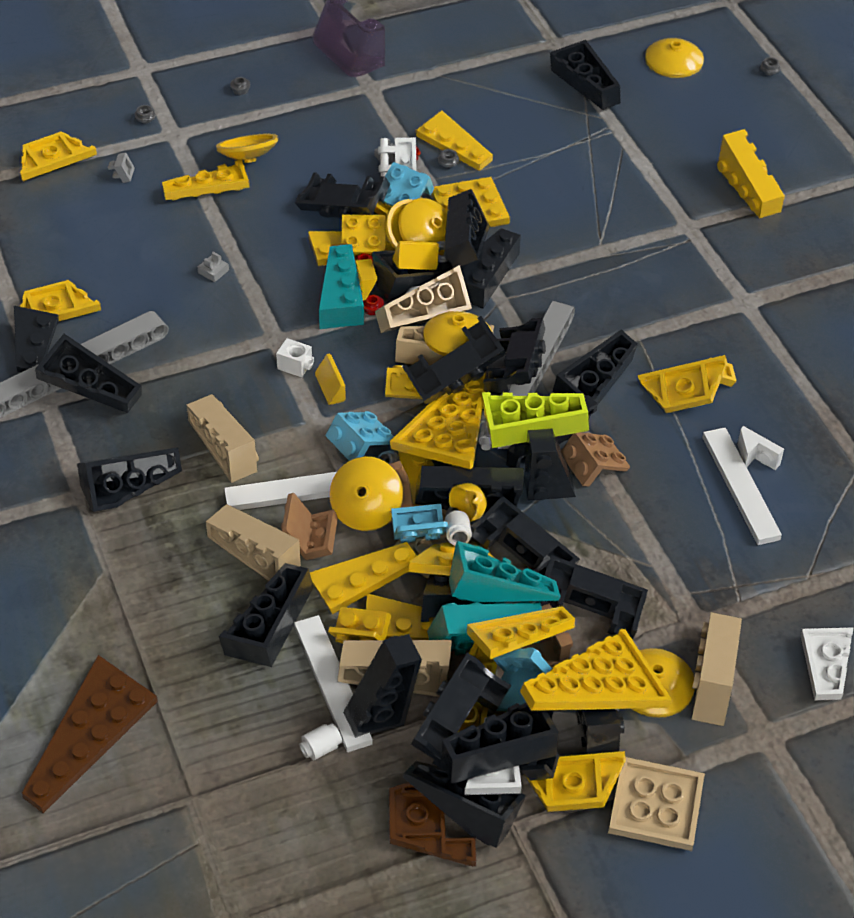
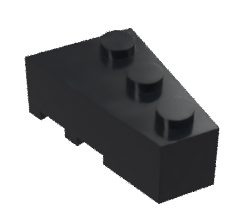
M553 429L528 430L524 483L528 501L576 497L571 473L561 453Z
M429 574L423 594L421 622H429V617H436L443 605L449 603L469 605L476 602L464 601L453 597L449 583L450 576ZM479 602V603H481V604H494V603H497V602Z
M619 709L575 710L578 725L582 726L584 737H581L582 747L586 746V754L619 752L620 734L625 731L623 717H619Z

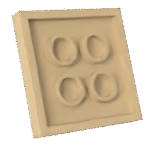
M626 757L625 764L619 774L608 833L692 851L705 773Z

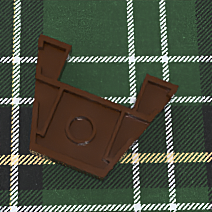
M409 782L389 788L390 844L476 867L475 838H445L444 812Z

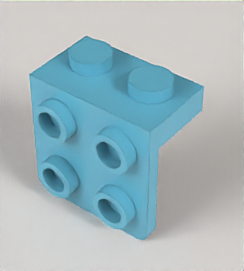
M393 162L385 175L390 186L383 203L393 206L402 200L418 199L423 192L431 195L434 190L431 178L424 173H419L405 165Z
M369 411L337 413L325 435L349 461L364 457L370 445H390V440L394 437L390 429L383 426L377 420V416Z
M441 504L391 509L394 540L400 539L401 543L416 541L415 538L425 537L426 540H437L441 538L440 535L445 534L448 528V522H443Z
M531 647L527 649L519 648L493 658L504 671L501 679L512 685L497 711L507 712L508 707L516 703L519 705L525 703L526 701L520 692L523 683L530 679H535L542 672L546 674L551 671V666L541 657V653Z

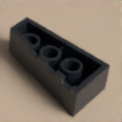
M285 563L265 585V590L249 602L250 607L243 614L239 613L233 620L234 624L228 631L224 630L219 635L225 656L268 667L273 666L294 626V622H296L313 590L309 568Z
M409 634L392 636L383 640L343 713L355 738L367 733L373 734L404 726L422 658Z

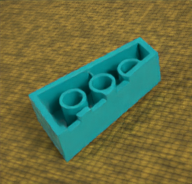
M352 244L330 246L319 306L320 329L364 325V303Z
M529 601L506 604L505 602L494 604L476 602L469 605L449 603L443 605L427 630L429 640H452L451 651H454L455 656L466 654V650L471 649L474 641L467 634V624L542 610L541 603H530Z

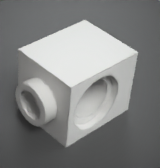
M286 338L276 353L277 369L299 377H303L306 371L312 368L314 363L312 346Z

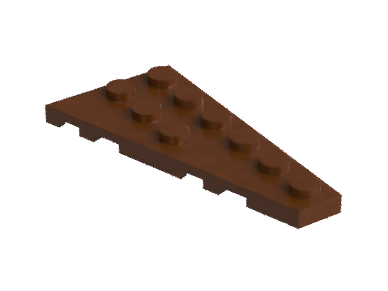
M98 655L22 792L23 799L42 813L46 812L158 702L157 696Z

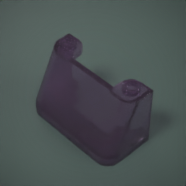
M326 0L313 33L314 44L351 77H359L385 66V27L373 18L362 22L357 20L343 7V4L348 0Z

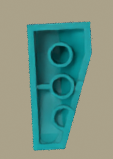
M457 541L449 577L453 597L473 602L559 601L561 596L555 580L528 568L522 571L512 565L509 559L503 558L500 561L489 556V550Z

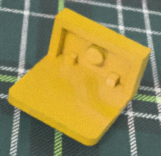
M342 215V245L352 244L354 254H372L375 251H385V215Z

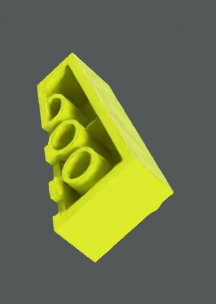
M482 392L484 413L492 448L527 442L528 430L553 429L556 437L589 431L588 409L583 393H551L550 396H540L537 393H528V396H513V393H503L502 396H493L491 392Z

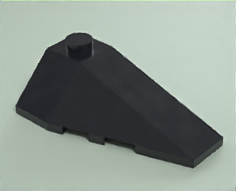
M375 251L372 253L373 266L377 276L376 286L388 300L398 299L405 295L410 288L422 286L453 268L451 262L448 263L447 261L445 263L438 262L436 270L399 269L392 260L395 251Z

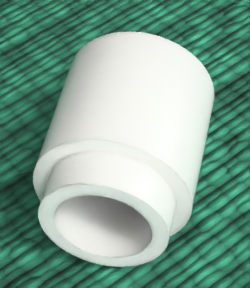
M463 511L450 512L444 522H448V528L446 529L448 541L454 546L457 541L468 543L472 536L469 516Z
M333 723L329 725L323 724L303 735L299 746L306 758L310 757L312 760H316L337 749L338 744L342 743V738Z

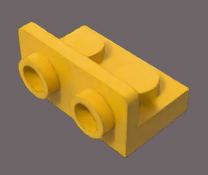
M401 365L387 368L385 397L422 399Z
M340 607L336 627H329L328 633L335 637L336 642L342 644L343 641L386 640L391 615L383 611Z

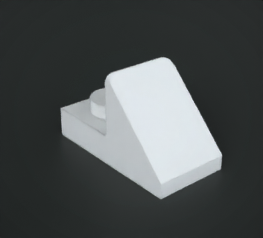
M745 426L741 428L737 445L745 466L748 467L754 459H757L762 464L776 470L781 464L784 448Z

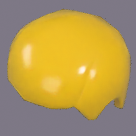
M472 483L456 485L452 487L449 493L450 507L465 512L469 516L470 522L478 520L483 516L487 502L484 493L477 485Z

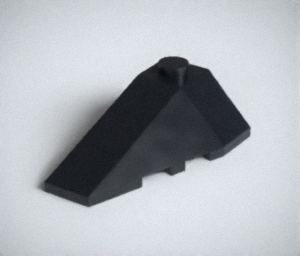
M178 447L77 463L80 486L92 512L117 508L151 487L182 472Z
M415 761L403 775L406 781L470 836L495 848L508 835L526 797L523 793L464 795L468 779L451 783L444 770L435 765Z

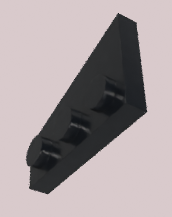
M14 305L16 368L18 372H23L38 365L47 355L59 321L58 314Z

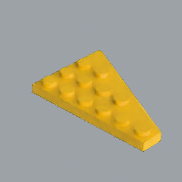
M486 373L476 381L471 380L465 384V387L458 393H451L450 395L445 393L428 404L390 440L391 449L471 469L474 465L483 409L482 392H485L483 381L487 379Z
M621 629L613 637L608 636L604 641L591 645L587 648L586 652L580 655L575 654L571 659H566L555 665L550 672L546 674L542 672L535 679L524 682L520 689L531 711L668 708L672 702L671 697L625 629Z

